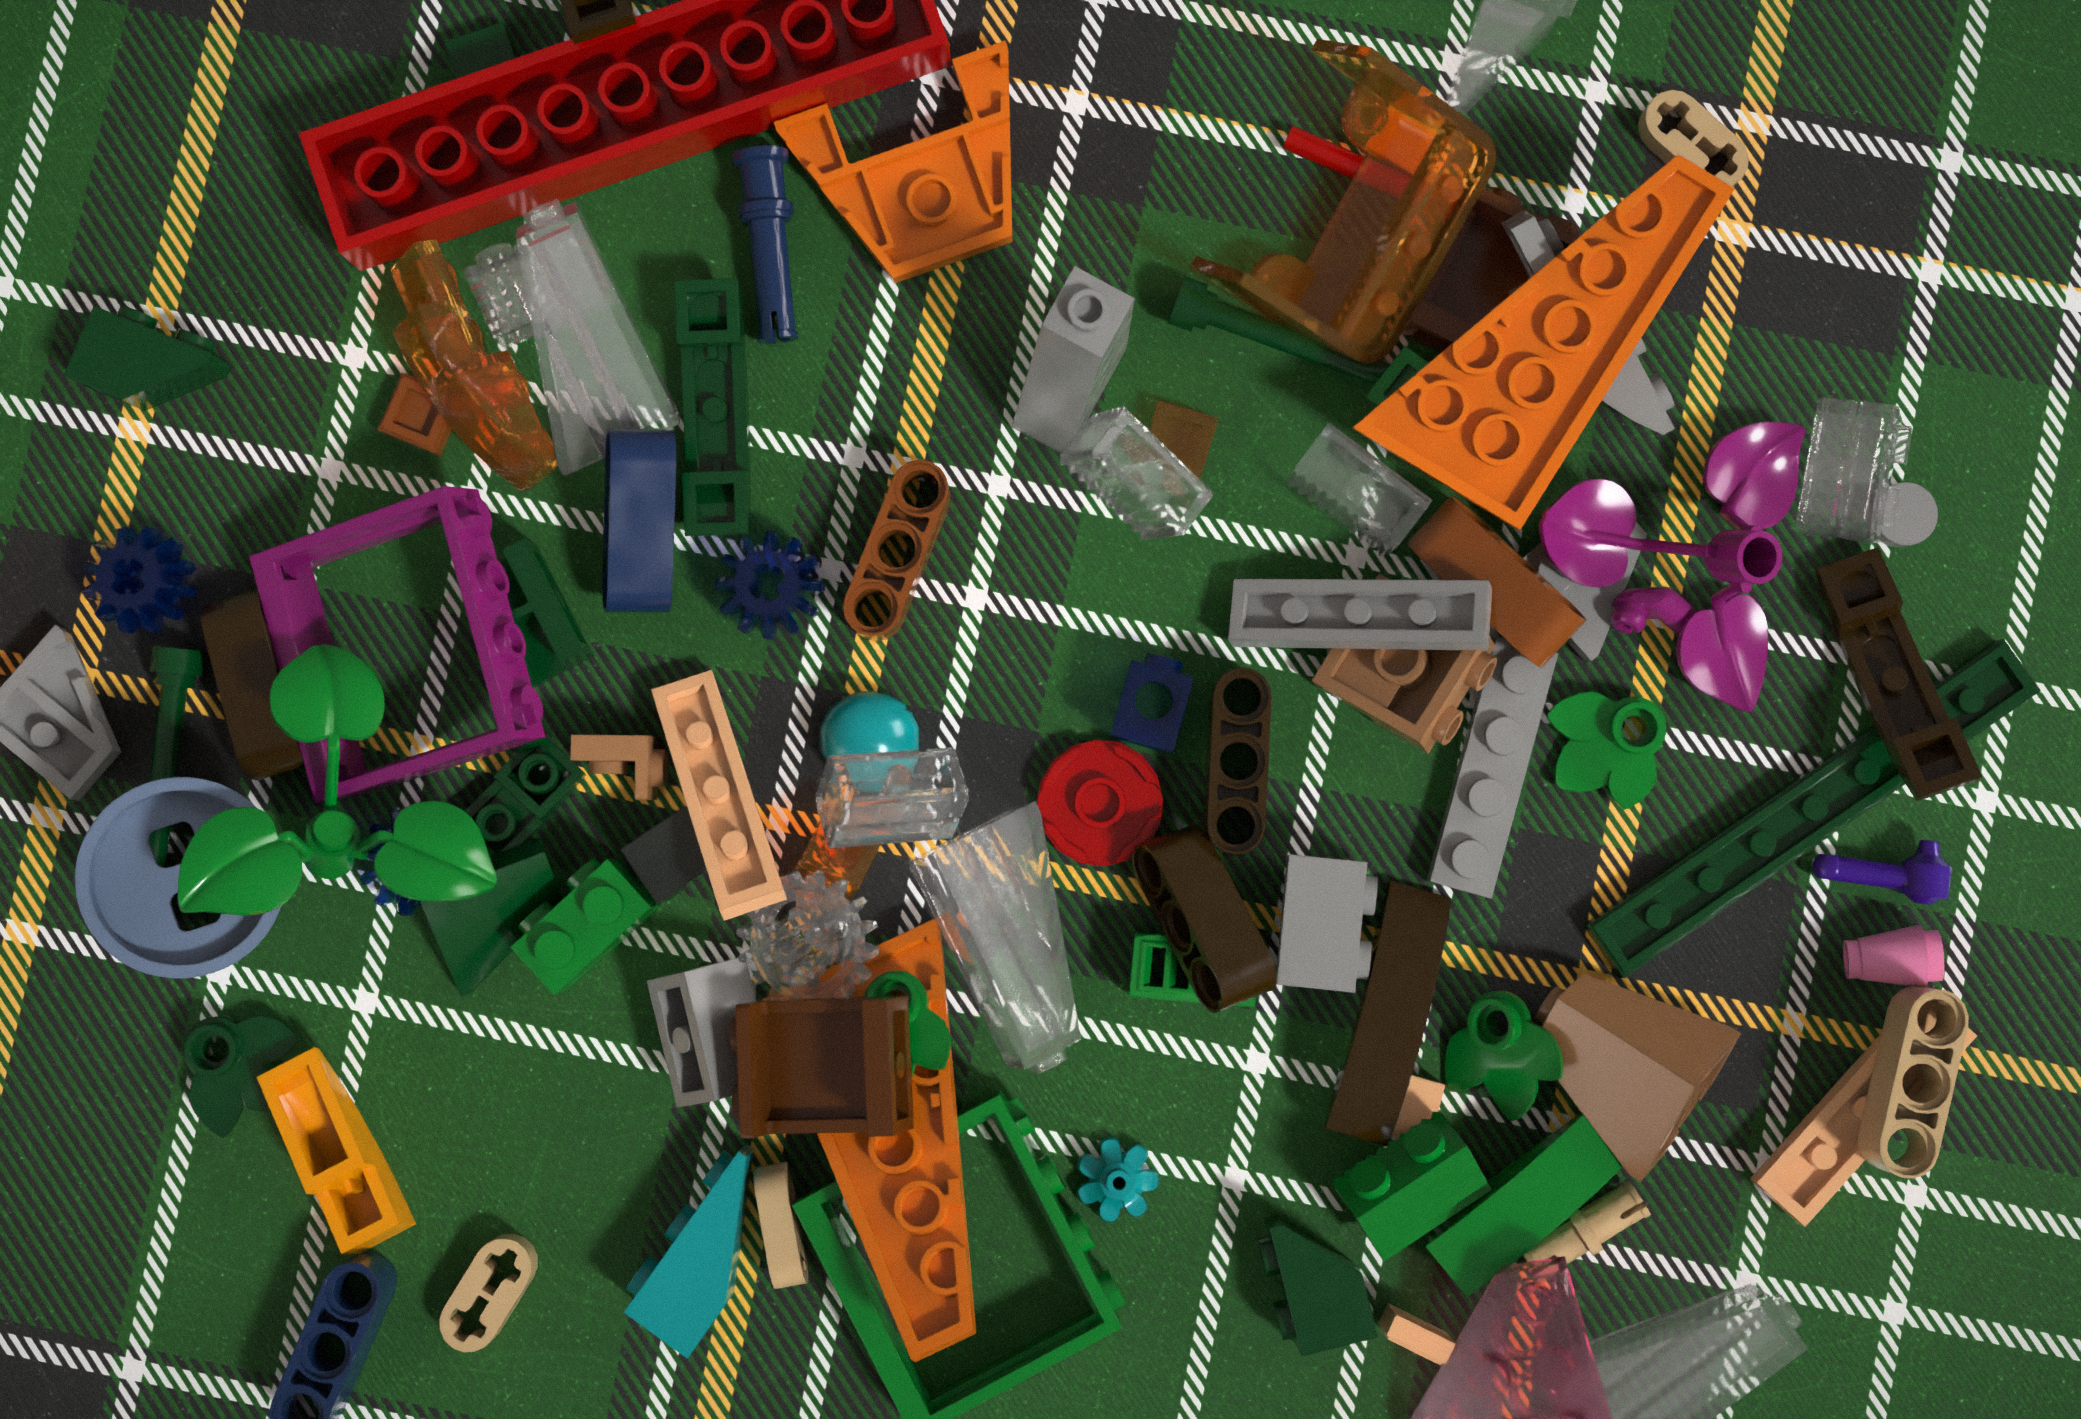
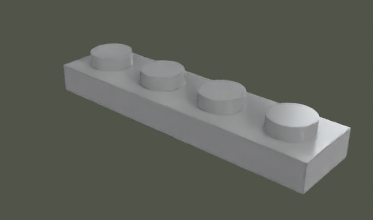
M1234 579L1228 640L1234 647L1488 651L1492 586L1489 580Z
M1498 636L1492 638L1495 648L1491 655L1497 657V665L1488 683L1477 693L1426 881L1489 899H1492L1558 657V653H1555L1540 668L1523 656L1505 638Z

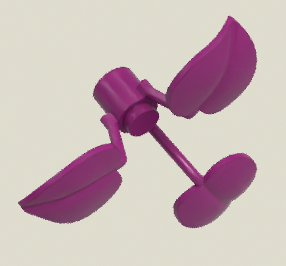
M1785 422L1754 423L1730 431L1713 445L1704 464L1703 485L1706 492L1712 498L1724 503L1720 509V517L1736 530L1721 531L1708 544L1630 537L1636 523V511L1633 501L1624 488L1615 482L1604 479L1584 480L1570 486L1543 511L1539 522L1540 540L1548 560L1562 576L1581 586L1606 587L1620 581L1627 570V549L1704 557L1705 564L1711 574L1718 580L1730 582V584L1711 596L1712 610H1696L1685 619L1677 640V661L1681 673L1695 689L1740 711L1752 712L1758 700L1766 670L1769 636L1766 617L1761 606L1751 596L1737 593H1749L1752 590V584H1763L1770 581L1776 576L1781 567V546L1771 533L1762 531V529L1773 527L1786 516L1793 503L1798 485L1799 454L1806 428L1801 425Z

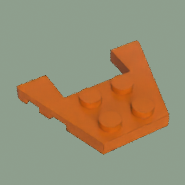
M1005 41L952 59L953 70L972 119L971 122L850 164L847 161L827 103L774 122L780 140L894 284L1013 242L1009 55Z

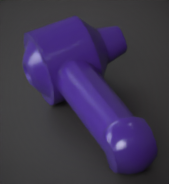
M1920 840L1916 853L1902 861V864L1868 861L1827 854H1818L1812 864L1815 878L1897 889L1898 893L1904 894L1914 903L1931 905L1942 899L1948 900L1952 867L1940 856V847L1937 841Z

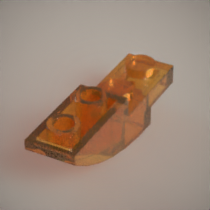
M437 239L415 242L390 270L408 311L407 317L392 333L424 392L450 427L497 474L521 492L530 490L558 466V463L554 456L552 439L548 432L542 428L529 399L528 384L524 376L517 371L509 350L486 355L483 348L481 330L478 324L470 318L458 290L455 270L445 260Z

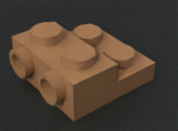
M1378 574V576L1376 577L1375 580H1390V579L1384 577V576L1381 575V574ZM1489 635L1488 651L1332 648L1312 679V682L1317 688L1370 717L1376 725L1429 754L1436 742L1447 745L1457 733L1464 715L1457 707L1469 688L1480 691L1490 680L1497 665V657L1491 655L1495 645Z

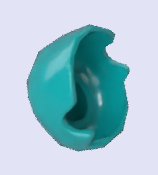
M860 691L847 695L829 707L819 726V753L835 776L857 786H885L907 774L919 752V727L912 712L907 710L906 705L898 699L875 691Z

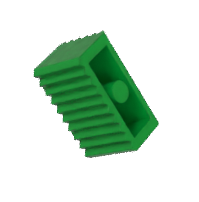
M1432 1112L1431 1119H1422L1420 1124L1411 1126L1407 1133H1400L1398 1141L1389 1140L1387 1148L1379 1147L1376 1155H1368L1366 1160L1357 1162L1353 1169H1346L1344 1177L1335 1176L1333 1185L1359 1227L1383 1261H1386L1492 1190L1472 1152L1442 1112Z

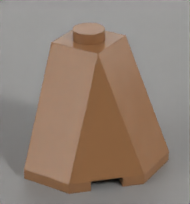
M1584 973L1565 991L1556 986L1546 997L1536 1015V1019L1543 1023V1028L1551 1032L1561 1049L1563 1076L1558 1082L1627 1173L1639 1182L1646 1177L1666 1153L1679 1134L1678 1128L1687 1119L1697 1102L1702 1100L1741 1035L1740 1032L1728 1025Z

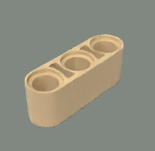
M1910 986L1901 989L1895 994L1887 1008L1859 1128L1858 1147L1862 1157L1870 1165L1901 1178L1914 1179L1925 1175L1934 1167L1939 1156L1969 1020L1965 1004L1957 995L1949 991ZM1927 1001H1931L1937 1010V1021L1929 1032L1923 1033L1919 1028L1917 1016L1920 1007ZM1917 1065L1923 1075L1922 1085L1915 1095L1908 1097L1902 1086L1903 1076L1911 1066ZM1903 1129L1908 1137V1147L1905 1154L1899 1159L1892 1161L1887 1151L1888 1141L1892 1134L1897 1130Z

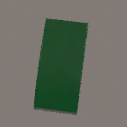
M547 737L524 744L494 775L496 780L465 810L480 829L489 856L528 842L564 803L586 774Z

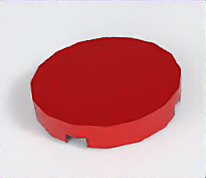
M1093 740L1071 746L1051 762L1040 781L1037 811L1043 832L1059 852L1081 864L1108 866L1132 858V852L1136 845L1152 839L1161 823L1163 796L1157 774L1141 754L1119 742Z

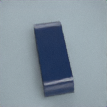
M607 429L605 441L602 600L604 612H670L672 602L676 487V439L674 430Z
M374 1252L360 1253L329 1272L321 1286L272 1399L269 1419H307L297 1409L296 1400L298 1393L307 1394L315 1399L320 1412L318 1419H339L347 1405L396 1290V1270L386 1257ZM351 1271L360 1272L369 1279L372 1286V1295L369 1301L359 1300L349 1290L348 1279ZM325 1332L336 1334L344 1342L346 1354L343 1361L332 1359L324 1351L322 1339Z

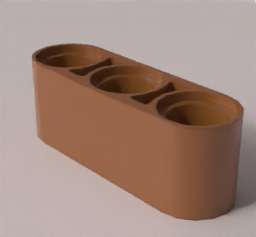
M910 461L897 470L892 478L846 593L843 605L845 619L856 634L866 640L876 642L887 640L895 635L902 626L948 512L951 494L947 478L941 468L930 461ZM919 478L930 479L939 487L938 497L934 503L924 508L912 507L904 500V493L908 484ZM896 536L907 537L915 544V554L912 560L905 566L897 568L883 563L881 560V549L885 542ZM869 595H883L890 600L892 606L891 614L887 621L876 627H869L860 623L857 611L861 601Z
M1452 495L1448 497L1407 542L1413 552L1443 580H1489L1492 586L1490 625L1523 656L1540 668L1551 659L1587 620L1567 598L1482 519Z

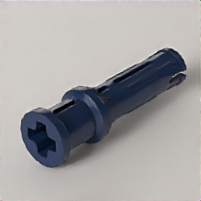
M772 145L745 147L732 152V164L740 170L743 203L737 206V216L741 219V224L749 228L758 325L757 342L763 344L777 343L775 317L778 320L779 337L782 338L783 343L798 339L785 223L791 221V215L794 214L793 202L786 199L783 164L788 162L789 155L788 149L785 147Z

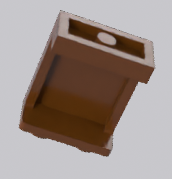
M1476 187L1467 201L1401 334L1441 353L1510 295L1508 291L1530 278L1502 222L1524 210L1535 216L1537 222L1548 218L1556 230L1564 249L1580 236V229L1562 217L1547 215L1543 218L1523 208V201L1510 191L1499 187H1490L1489 190Z
M908 995L758 1000L736 1005L735 1016L731 1020L729 1028V1043L732 1053L737 1056L738 1083L735 1084L732 1092V1112L735 1120L740 1122L741 1138H757L767 1134L867 1132V1137L895 1136L914 1129Z

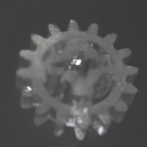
M798 870L782 876L781 882L787 900L746 913L754 922L741 926L736 932L738 937L750 941L751 947L738 956L739 962H754L758 969L750 978L749 983L752 986H756L766 981L772 986L769 991L768 1000H781L786 995L790 999L854 996L856 990L853 984L861 985L870 979L872 975L868 967L861 962L869 961L879 954V947L865 942V935L878 927L877 922L874 920L861 921L858 912L867 903L866 899L860 897L849 902L844 897L848 882L844 879L833 883L829 887H825L824 871L821 870L808 874L805 880H803ZM796 901V907L789 910L788 918L781 921L775 920L778 912L786 903ZM802 931H804V938H801V935L799 934ZM811 945H814V949H817V950H815V951L812 952V951H811V947H812ZM841 963L837 973L831 979L819 982L820 975L826 972V966Z

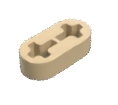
M1676 90L1661 92L1650 101L1639 117L1638 131L1641 140L1665 164L1679 154L1705 170L1709 163L1708 156L1713 157L1718 152H1721L1728 158L1723 167L1726 172L1721 170L1715 177L1734 187L1746 173L1749 156L1747 148L1742 141L1699 102L1685 92ZM1673 110L1682 118L1677 125L1679 130L1673 129L1666 135L1657 126L1662 121L1661 115L1666 116Z
M788 1162L754 1167L755 1196L772 1285L774 1289L806 1284L808 1283L807 1256L801 1222L792 1207L793 1202L796 1200V1194Z
M515 1233L502 1234L486 1243L473 1259L444 1306L439 1318L440 1332L443 1339L453 1349L461 1352L478 1351L486 1347L502 1330L533 1280L538 1268V1255L534 1246L525 1237ZM508 1250H512L518 1255L514 1266L521 1271L520 1276L513 1273L500 1283L498 1288H495L489 1283L498 1269V1263L491 1257L493 1254L501 1256ZM480 1297H483L489 1303L480 1315L479 1321L487 1327L486 1331L478 1328L471 1335L465 1334L461 1330L464 1318L457 1313L458 1309L466 1312L478 1302Z

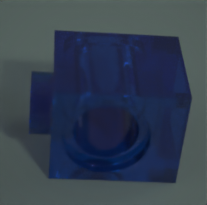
M1146 653L1144 663L1131 660L1109 738L1171 754L1174 751L1194 677L1180 674L1183 663ZM1149 684H1155L1164 688L1171 702L1167 715L1159 719H1148L1142 716L1135 706V694L1138 689Z

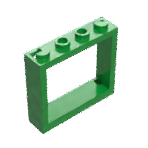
M1001 1088L957 1111L959 1135L993 1118L1090 1303L1091 1310L930 1395L831 1203L843 1197L836 1178L833 1177L799 1195L792 1204L902 1419H953L1122 1328L1121 1318L1117 1309L1126 1305V1302L1109 1269L1098 1275L1087 1251L1096 1247L1088 1227L1079 1212L1068 1217L1057 1196V1193L1065 1190L1066 1187L1049 1154L1039 1159L1037 1158L1026 1137L1036 1130L1019 1097L1008 1102Z

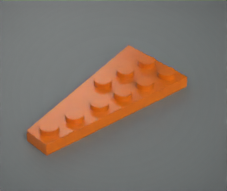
M1676 155L1351 429L1516 530H1520L1735 188L1683 156Z
M937 918L932 919L762 1000L864 997L870 983L881 974L889 971H904L915 976L925 987L929 999L928 1009L945 1021L950 1033L941 925ZM951 1049L946 1067L943 1070H931L916 1064L912 1077L914 1129L895 1136L867 1137V1132L817 1133L910 1359L914 1362L920 1361L976 1334Z

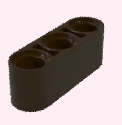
M258 588L204 605L201 610L202 630L234 751L242 770L250 779L257 781L305 766L299 742L287 736L275 724L270 713V690L280 670Z
M1245 667L1232 669L1222 675L1212 687L1209 697L1203 829L1209 836L1215 849L1229 855L1247 853L1256 848L1263 838L1266 827L1272 697L1270 686L1265 677L1256 670ZM1241 681L1253 688L1256 693L1257 703L1251 714L1239 716L1227 709L1224 704L1223 693L1229 683ZM1228 745H1242L1253 756L1254 765L1252 772L1244 780L1231 779L1221 769V753ZM1231 807L1245 812L1251 825L1247 838L1236 845L1229 844L1221 839L1216 825L1220 814Z
M1190 825L1136 845L1132 852V863L1138 883L1200 1003L1209 1012L1217 1013L1274 990L1277 974L1272 956L1207 833L1197 825Z

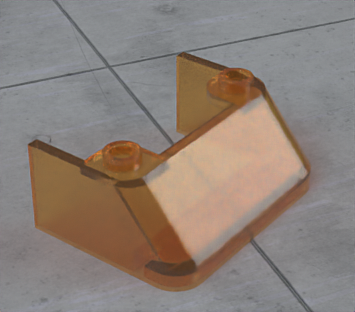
M1317 39L1311 51L1356 83L1342 111V127L1347 139L1366 153L1365 158L1306 263L1285 253H1271L1261 258L1254 265L1250 274H1247L1246 272L1196 256L1190 268L1257 311L1348 358L1362 363H1374L1380 361L1391 352L1491 177L1496 163V149L1488 133L1372 47Z

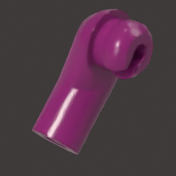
M1667 586L1632 588L1623 590L1613 600L1612 606L1615 607V610L1612 612L1610 619L1614 628L1625 634H1630L1632 630L1636 633L1641 632L1645 628L1646 619H1659L1679 636L1685 619L1697 609L1676 591Z

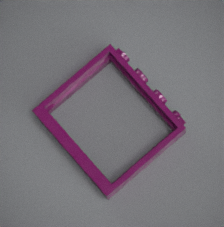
M442 486L249 556L278 667L281 671L287 664L313 645L327 644L333 646L313 568L440 523L443 524L498 728L370 770H366L359 740L340 738L337 801L358 798L546 737L541 722L543 717L542 702L539 694L531 685L524 659L526 655V642L520 628L514 622L507 597L509 592L508 576L501 563L497 560L490 534L492 529L491 514L485 502L481 499L478 489ZM327 738L313 743L298 741L315 804L324 803Z

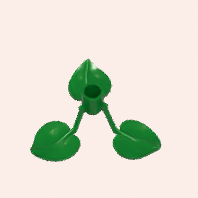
M321 644L311 646L279 672L270 690L269 706L275 724L292 739L313 743L327 738L323 812L314 816L308 823L304 841L291 830L277 834L272 819L261 809L238 807L214 815L197 830L184 853L178 877V905L183 913L213 912L237 916L267 913L287 903L296 893L301 881L302 863L305 864L306 868L313 875L319 878L336 879L344 876L352 869L356 858L360 860L366 859L369 851L380 844L384 845L375 857V875L386 888L405 898L429 902L468 899L494 889L497 876L482 833L474 820L462 809L446 802L425 801L409 805L398 813L394 822L393 833L386 830H378L363 841L359 840L360 831L355 820L348 814L337 811L340 738L365 740L372 737L382 722L385 699L382 686L376 675L360 658L345 649Z

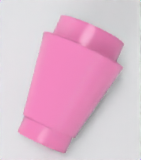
M1918 924L1857 938L1856 940H1844L1843 964L1846 978H1860V980L1920 987H1927L1928 982L1943 981L1944 950L1940 932L1938 930H1923L1922 925Z

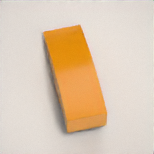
M313 1047L257 1077L305 1193L317 1196L341 1254H360L416 1225L408 1204L381 1149L347 1090L319 1048Z

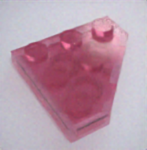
M1565 1256L1507 1265L1500 1268L1457 1338L1446 1365L1442 1364L1411 1419H1612Z

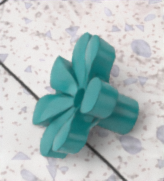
M1109 1136L1103 1138L1099 1142L1101 1154L1099 1158L1089 1153H1084L1078 1159L1077 1170L1079 1173L1089 1177V1180L1078 1185L1076 1188L1077 1198L1082 1204L1098 1201L1100 1203L1097 1212L1098 1217L1105 1222L1115 1221L1120 1214V1208H1125L1132 1217H1139L1148 1208L1146 1200L1141 1195L1142 1191H1153L1159 1185L1157 1171L1142 1169V1165L1148 1159V1150L1142 1144L1134 1143L1126 1152H1121L1120 1142L1116 1137ZM1116 1177L1123 1178V1184L1119 1187L1113 1186V1180Z

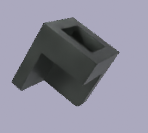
M687 806L682 807L621 849L656 903L669 901L685 890L687 883L707 870Z

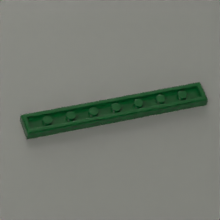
M2004 639L1995 640L1933 683L1949 719H1957L1967 742L2040 692L2038 686ZM1874 724L1584 923V928L1618 977L1626 978L1904 786L1905 782L1890 758Z

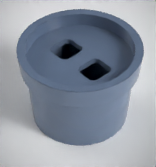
M173 777L151 781L129 790L111 802L94 820L87 831L78 853L75 868V890L79 909L85 924L98 943L109 954L125 965L145 974L164 978H193L212 974L231 966L249 954L267 935L281 907L258 915L237 916L221 913L217 922L190 931L181 929L171 904L172 897L178 893V877L181 864L169 868L161 867L156 861L150 843V835L157 829L179 822L189 823L195 834L207 820L222 811L238 807L257 808L252 802L229 787L205 779L191 777Z

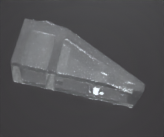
M1480 0L1439 119L1448 123L1446 130H1449L1548 35L1559 16L1569 19L1577 0Z

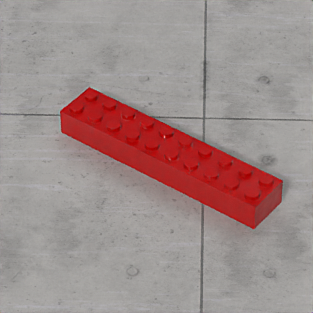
M682 0L636 16V24L575 45L573 40L569 39L298 134L339 254L358 270L363 271L775 128V121L827 103L830 109L951 67L949 41L934 0Z

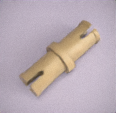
M1626 1179L1616 1188L1583 1208L1576 1210L1568 1219L1523 1256L1538 1280L1542 1282L1547 1276L1588 1251L1592 1256L1603 1251L1601 1243L1642 1218L1649 1217L1651 1214L1647 1206L1642 1203L1643 1200L1634 1186Z

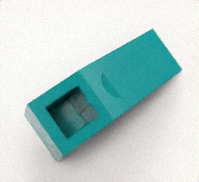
M747 1143L737 1152L735 1157L727 1151H723L702 1180V1183L711 1190L696 1210L687 1203L665 1232L664 1236L673 1242L671 1247L659 1263L649 1256L626 1287L635 1297L624 1313L685 1358L690 1356L734 1294L754 1148Z

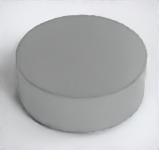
M1902 482L1884 488L1873 497L1868 507L1867 520L1871 532L1880 542L1890 547L1903 548L1920 543L1930 536L1937 524L1938 509L1933 496L1925 488L1915 483Z

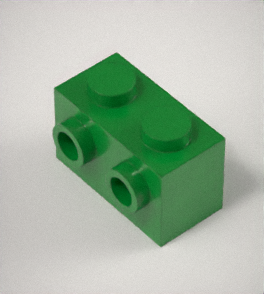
M596 858L591 859L567 880L566 885L572 891L554 908L547 901L544 902L518 925L519 930L524 935L510 948L553 996L569 991L662 906V903L655 902L642 881L621 858L607 859L602 864Z

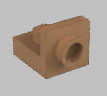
M571 735L570 760L589 761V774H628V762H635V800H657L658 787H666L668 783L667 749H658L659 737Z

